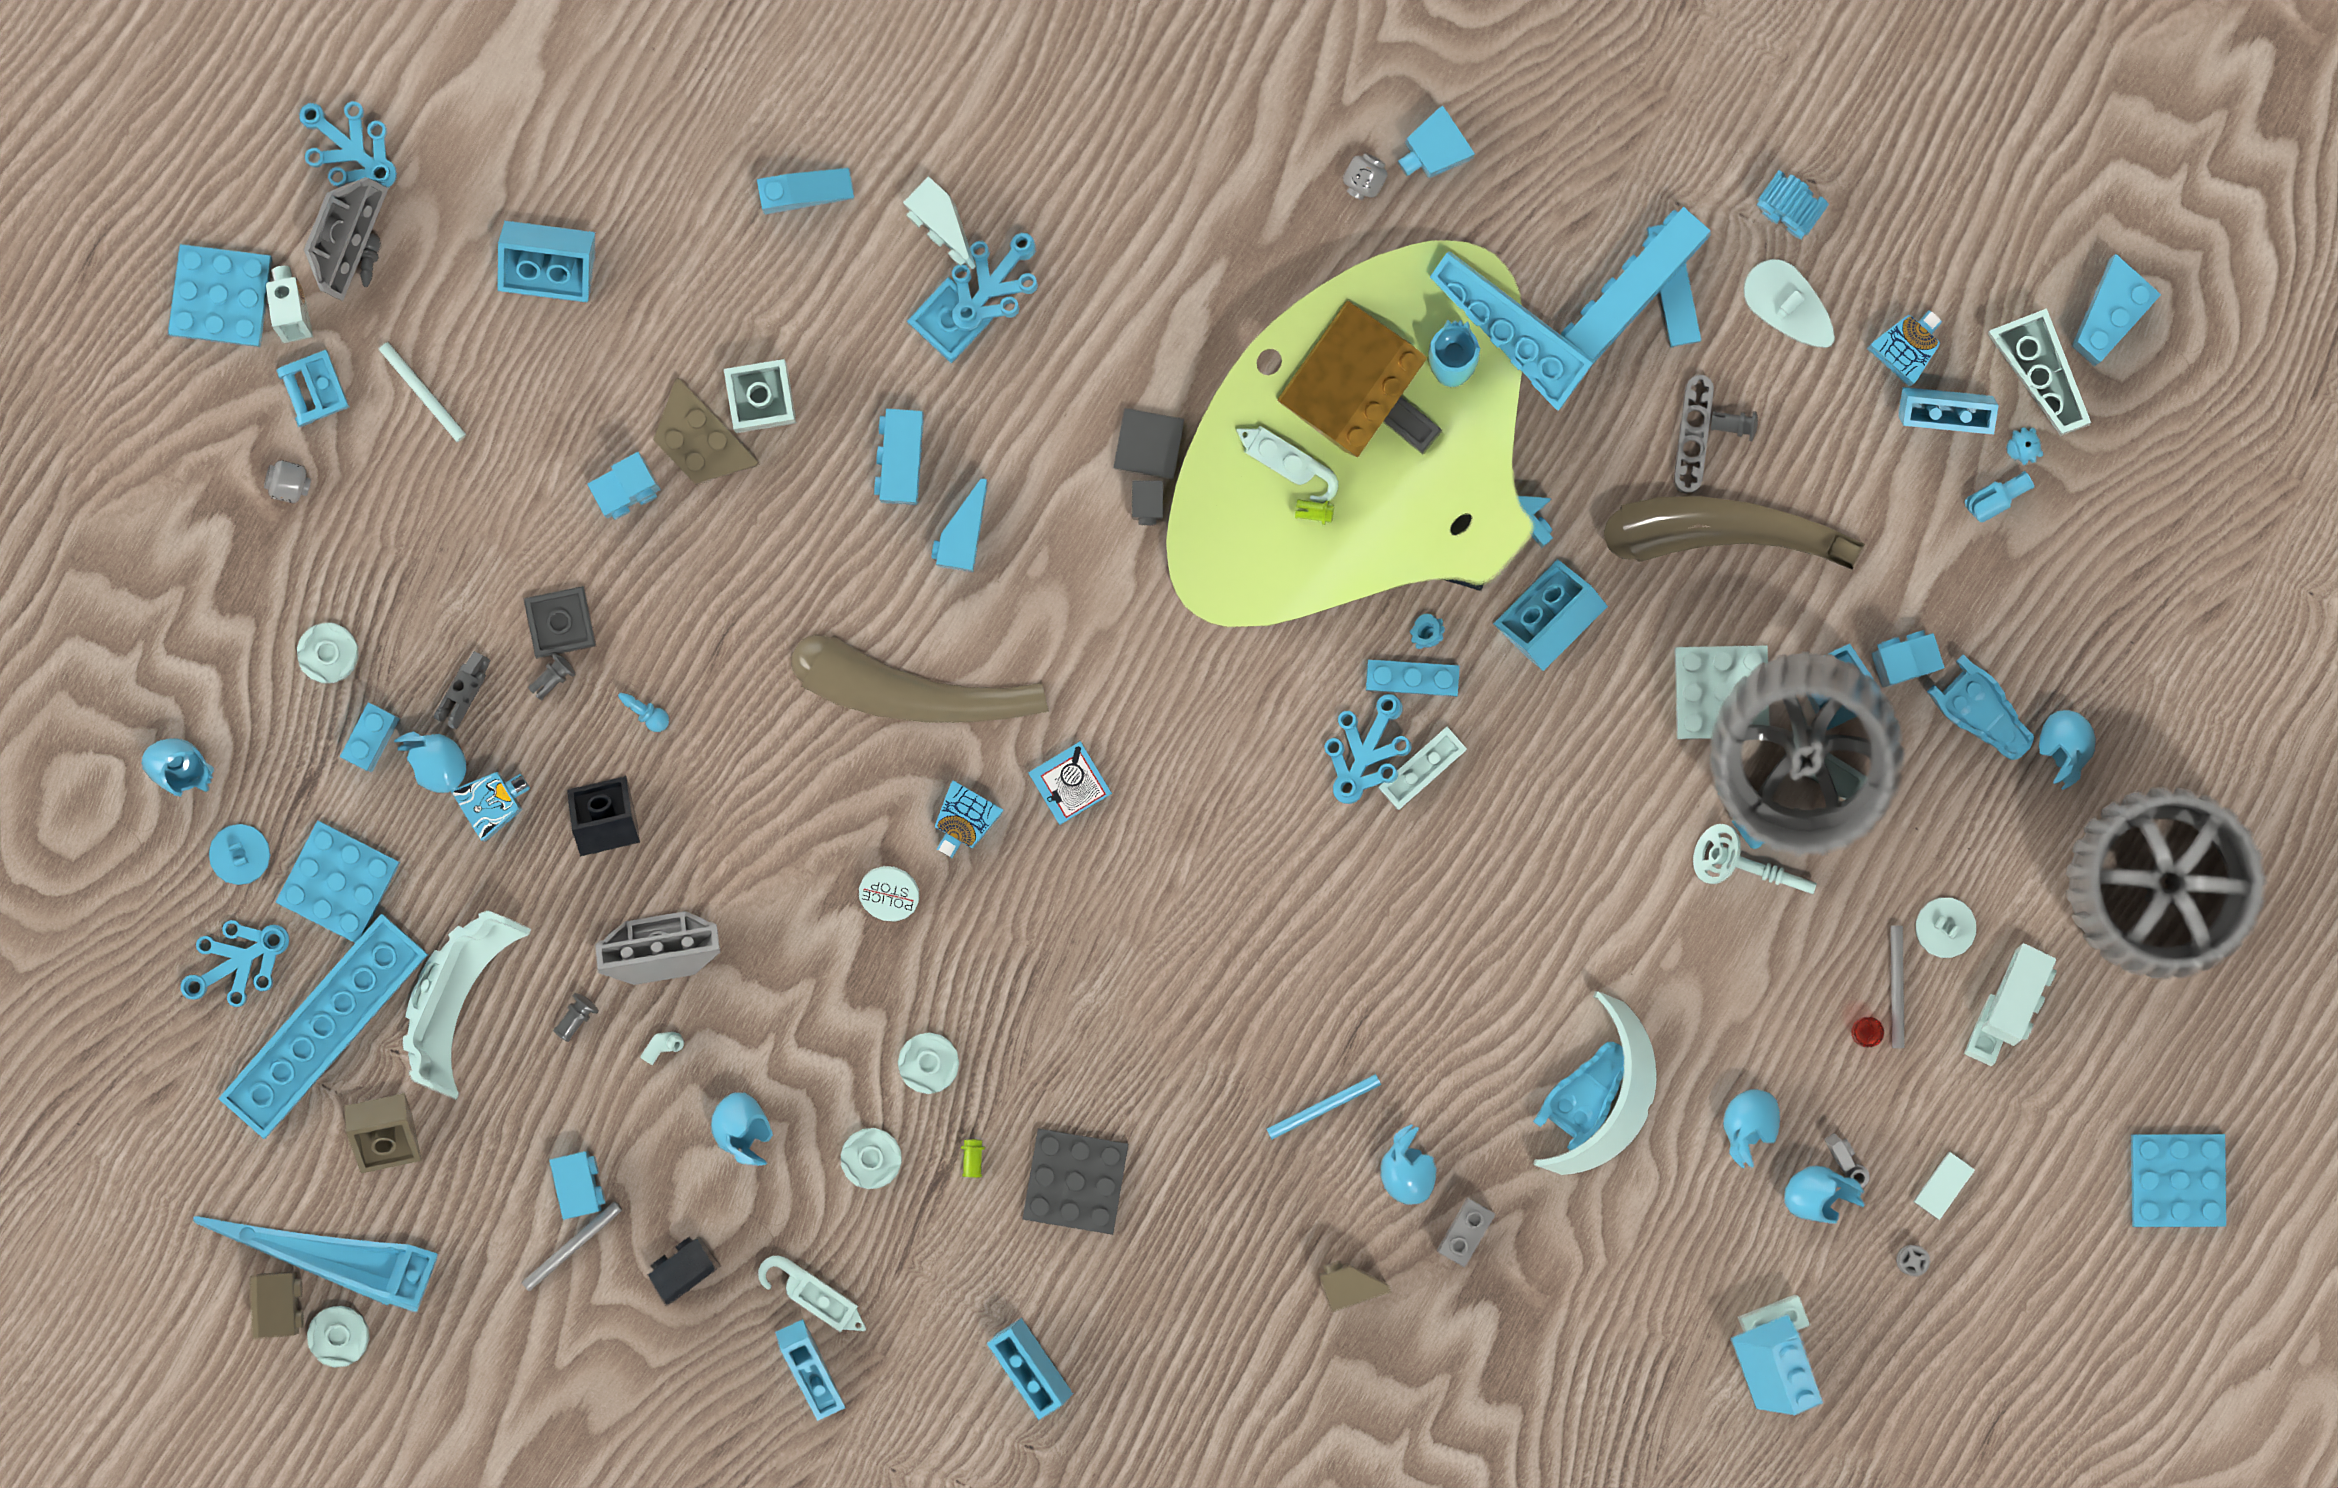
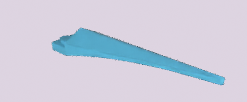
M199 1216L193 1217V1221L198 1225L387 1306L391 1304L414 1312H418L438 1259L437 1253L408 1244L318 1236Z

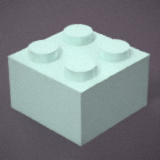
M784 359L724 369L733 429L736 433L796 423L788 368Z

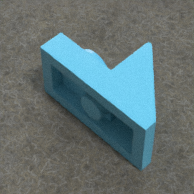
M1517 496L1521 508L1532 521L1533 530L1531 536L1543 548L1553 539L1550 535L1553 529L1543 517L1537 519L1534 515L1552 499Z

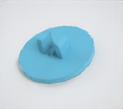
M243 824L228 826L219 831L211 842L209 850L210 865L216 875L225 882L236 885L252 883L260 878L268 868L270 860L269 844L264 835L252 826Z

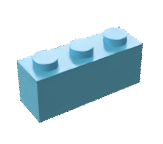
M1903 387L1898 417L1903 426L1994 435L1999 405L1995 398L1989 395Z
M886 409V415L880 416L879 434H884L883 446H878L877 464L882 465L881 477H875L874 495H880L879 500L881 503L918 504L923 411Z
M1022 1318L998 1332L987 1343L1038 1420L1062 1406L1073 1395Z

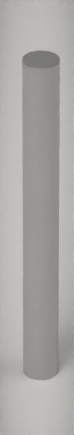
M1891 926L1892 1048H1904L1903 926Z
M614 1201L521 1282L528 1291H531L622 1211L621 1207Z

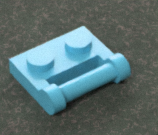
M327 350L297 360L276 370L279 379H283L297 415L295 420L298 427L311 424L318 419L349 408ZM300 371L303 373L316 409L309 412L294 374Z

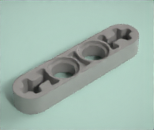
M1704 375L1692 377L1687 382L1684 392L1674 485L1677 490L1685 494L1695 492L1701 486L1714 391L1712 381ZM1698 381L1703 382V387L1708 390V392H1704L1701 395L1700 403H1706V408L1700 405L1688 406L1689 401L1694 403L1696 400V392L1691 390V386H1696ZM1692 411H1698L1704 417V423L1699 428L1691 427L1687 422V416ZM1688 441H1694L1700 446V454L1695 458L1687 457L1683 452V446ZM1681 461L1689 464L1699 463V468L1692 467L1691 477L1696 478V483H1691L1689 488L1685 487L1683 481H1680V476H1684L1687 471V465L1681 466Z

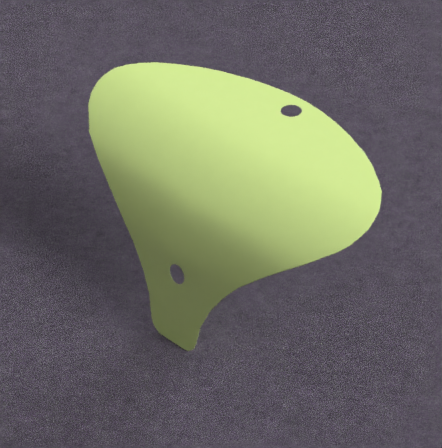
M1438 240L1412 244L1379 254L1349 268L1301 298L1276 318L1250 343L1231 368L1208 406L1184 458L1175 487L1166 538L1167 560L1171 582L1176 594L1186 608L1209 623L1221 626H1270L1305 617L1405 584L1457 578L1473 583H1485L1494 578L1525 544L1532 533L1533 524L1519 504L1514 488L1512 465L1522 371L1518 370L1510 362L1511 359L1500 348H1497L1490 341L1491 338L1479 326H1476L1466 316L1464 310L1459 308L1430 278L1443 257L1450 251L1521 305L1520 292L1513 275L1495 254L1468 242ZM1346 301L1351 302L1399 335L1426 357H1428L1429 346L1433 337L1444 327L1447 320L1451 323L1454 320L1457 322L1461 320L1463 324L1467 321L1469 322L1470 329L1480 347V358L1473 375L1460 386H1444L1431 371L1429 358H1427L1401 395L1408 403L1442 429V433L1423 455L1382 422L1357 458L1341 450L1277 401ZM1267 349H1275L1279 352L1282 359L1279 370L1272 375H1264L1257 368V359L1260 353ZM1261 426L1331 469L1338 480V491L1329 501V504L1334 505L1332 523L1326 522L1325 525H1322V521L1295 518L1296 510L1309 511L1304 508H1296L1298 499L1311 501L1310 497L1312 495L1319 497L1326 494L1328 483L1324 479L1314 475L1305 484L1293 483L1244 452L1245 447L1236 429H1258ZM1463 514H1470L1472 522L1468 529L1460 535H1451L1450 527L1454 520Z

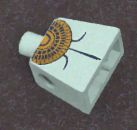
M290 266L275 267L272 269L274 281L266 283L273 329L283 343L313 337L302 286L296 277H292Z

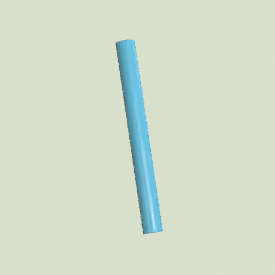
M1375 1074L1266 1130L1272 1140L1380 1086L1381 1083Z

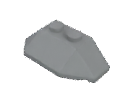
M365 177L326 193L304 248L320 291L339 300H344L388 191L387 187Z
M686 911L625 921L603 941L601 940L595 944L598 973L633 985L695 975L720 953L717 924L707 922L701 917Z

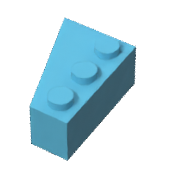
M2117 254L2109 259L2103 277L2094 293L2093 300L2072 344V347L2093 366L2099 364L2161 296L2153 286Z

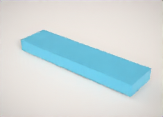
M1665 225L1648 227V237L1653 232L1658 235ZM1685 263L1659 292L1670 347L1701 342Z

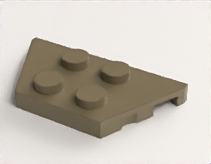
M679 378L676 379L653 439L696 485L718 477L728 476L744 469L757 467L760 463Z

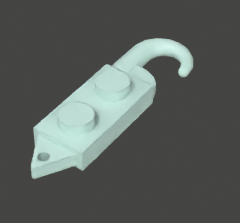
M1261 426L1258 429H1236L1245 447L1244 452L1293 483L1305 484L1314 475L1324 479L1328 483V491L1323 496L1312 495L1310 497L1311 501L1325 503V500L1330 501L1336 495L1338 480L1331 469Z
M771 1256L761 1263L758 1270V1278L766 1289L771 1288V1284L766 1278L768 1269L774 1266L779 1267L790 1275L786 1285V1292L792 1300L839 1332L842 1330L866 1331V1327L857 1310L858 1305L788 1258ZM857 1322L861 1323L860 1328L856 1327Z

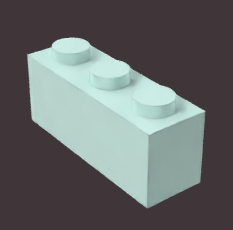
M2025 943L2021 944L2013 954L1981 1031L2012 1046H2015L2022 1039L2026 1040L2033 1028V1024L2030 1023L2031 1017L2034 1012L2038 1013L2044 1003L2045 997L2041 995L2045 985L2048 987L2051 985L2057 970L2053 969L2056 958Z

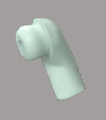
M673 1031L657 1033L653 1036L640 1058L653 1065L661 1052L680 1051L684 1046V1040L679 1033Z

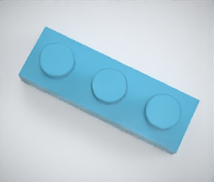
M1368 660L1366 691L1457 697L1460 666Z

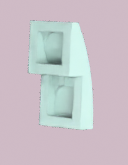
M1992 994L1989 995L1964 1052L1965 1055L1990 1066L1995 1064L2003 1043L2002 1040L1981 1031L1995 998V995Z

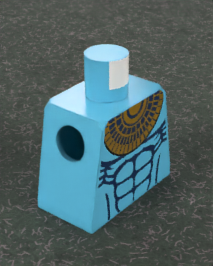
M1928 311L1919 321H1916L1908 314L1871 343L1867 349L1910 387L1917 381L1940 345L1939 340L1932 333L1941 325L1942 321L1931 311Z
M952 781L935 824L936 828L946 833L937 850L953 858L961 843L973 849L1002 815L1004 810L957 782Z

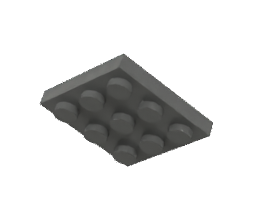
M1038 1128L1022 1220L1113 1235L1128 1143Z

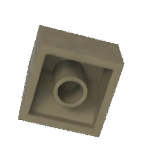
M405 1093L345 1106L346 1133L361 1173L421 1161L413 1115Z
M1341 1261L1323 1266L1324 1272L1319 1273L1332 1312L1391 1292L1386 1282L1349 1264L1342 1265Z
M297 1272L261 1273L250 1276L252 1339L299 1334V1328L304 1326L303 1309H298V1297H302L303 1284L301 1278L297 1279Z

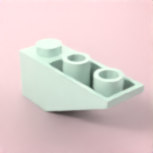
M927 177L903 202L909 210L906 216L917 227L923 224L930 231L927 235L939 247L944 243L951 250L948 255L957 264L962 266L966 263L973 270L976 266L957 207L951 197L930 177Z

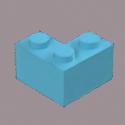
M639 452L612 465V471L587 484L604 516L607 519L613 517L614 520L630 512L628 507L638 502L644 505L657 498L656 492L661 490L644 457Z
M1924 630L1907 635V641L1900 643L1899 637L1877 645L1878 650L1871 653L1882 688L1945 668L1934 633L1925 636Z

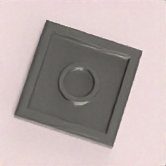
M1124 408L1113 469L1173 480L1184 419Z
M584 586L523 598L536 659L552 656L554 653L562 654L596 647Z

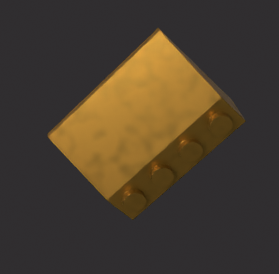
M1346 301L1277 401L1341 450L1358 458L1428 357L1357 306Z

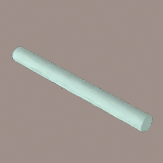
M389 342L384 343L379 348V351L455 441L459 442L462 440L466 433Z

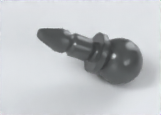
M372 232L360 258L362 270L360 277L364 287H368L371 282L373 264L378 261L379 255L377 253L381 248L379 237Z

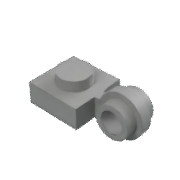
M1835 1133L1825 1138L1824 1141L1844 1172V1178H1853L1856 1173H1860V1177L1856 1181L1862 1188L1865 1187L1869 1181V1172L1863 1165L1854 1163L1851 1156L1855 1155V1152L1846 1138L1841 1140Z

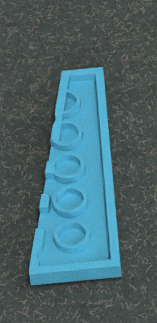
M1452 252L1446 253L1431 274L1430 278L1459 308L1463 309L1466 316L1476 326H1479L1491 338L1490 341L1511 359L1510 362L1532 381L1531 384L1556 410H1560L1595 361Z

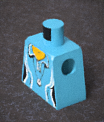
M496 772L460 786L451 791L480 840L485 842L522 810L516 797L528 791L530 787L521 773L505 782L502 775Z

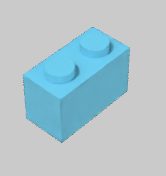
M367 703L340 757L366 771L373 772L400 718L374 704Z
M589 1151L549 1160L563 1220L602 1211L601 1204H605V1196L602 1186H596L594 1174H598L599 1171L595 1156H590Z

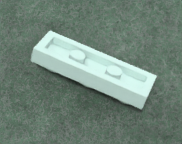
M1446 727L1397 770L1398 777L1393 783L1384 782L1378 788L1396 809L1400 810L1464 753L1467 748Z

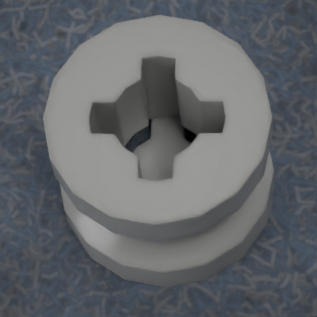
M1907 1245L1898 1252L1896 1262L1898 1268L1903 1273L1910 1276H1920L1929 1268L1930 1258L1929 1254L1922 1247Z

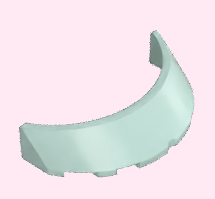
M490 911L479 913V918L464 927L457 926L448 934L450 940L440 951L434 950L419 975L418 983L413 988L405 1016L410 1020L408 1035L403 1036V1050L408 1052L412 1070L409 1074L412 1080L454 1099H457L459 1093L452 1073V1041L464 1000L486 965L505 947L522 937L528 936L531 929Z
M1595 991L1593 998L1599 999L1611 1015L1622 1042L1624 1053L1622 1088L1612 1113L1603 1126L1589 1140L1565 1154L1543 1160H1534L1533 1165L1560 1175L1584 1172L1598 1167L1617 1156L1632 1142L1643 1127L1648 1117V1108L1654 1100L1656 1062L1645 1028L1625 1002Z

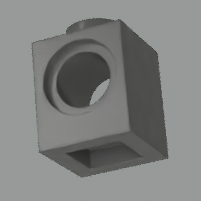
M1132 481V520H1138V525H1157V520H1163V481Z

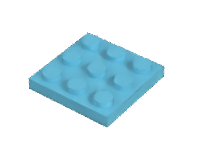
M180 244L168 335L261 347L267 302L266 283L270 279L272 256Z
M317 820L275 903L356 943L365 933L401 862Z
M2131 1134L2132 1227H2226L2225 1134Z

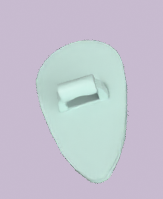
M1767 260L1758 264L1750 271L1744 284V297L1749 308L1757 316L1798 342L1823 348L1833 344V326L1825 307L1808 281L1793 265L1782 260Z

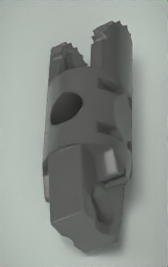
M474 651L466 664L463 663L433 716L434 719L442 722L451 712V716L448 719L449 727L453 729L459 727L485 680V672L490 663L487 657Z

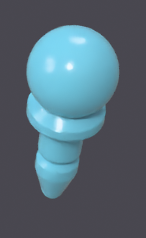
M618 694L622 703L638 714V720L645 722L649 730L661 732L667 728L669 716L665 710L654 708L652 703L645 706L644 703L636 700L632 695Z

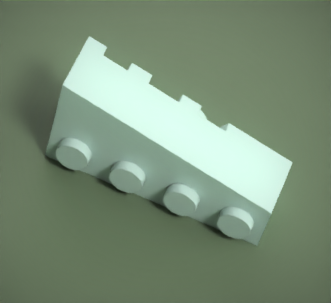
M2047 308L1988 332L1992 341L2060 436L2091 424Z

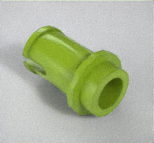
M1301 499L1297 500L1296 508H1304L1309 511L1296 510V519L1322 521V525H1325L1326 522L1332 523L1334 505L1329 504V501L1325 500V503Z
M964 1139V1145H961V1149H964L962 1177H982V1150H985V1146H982V1140Z

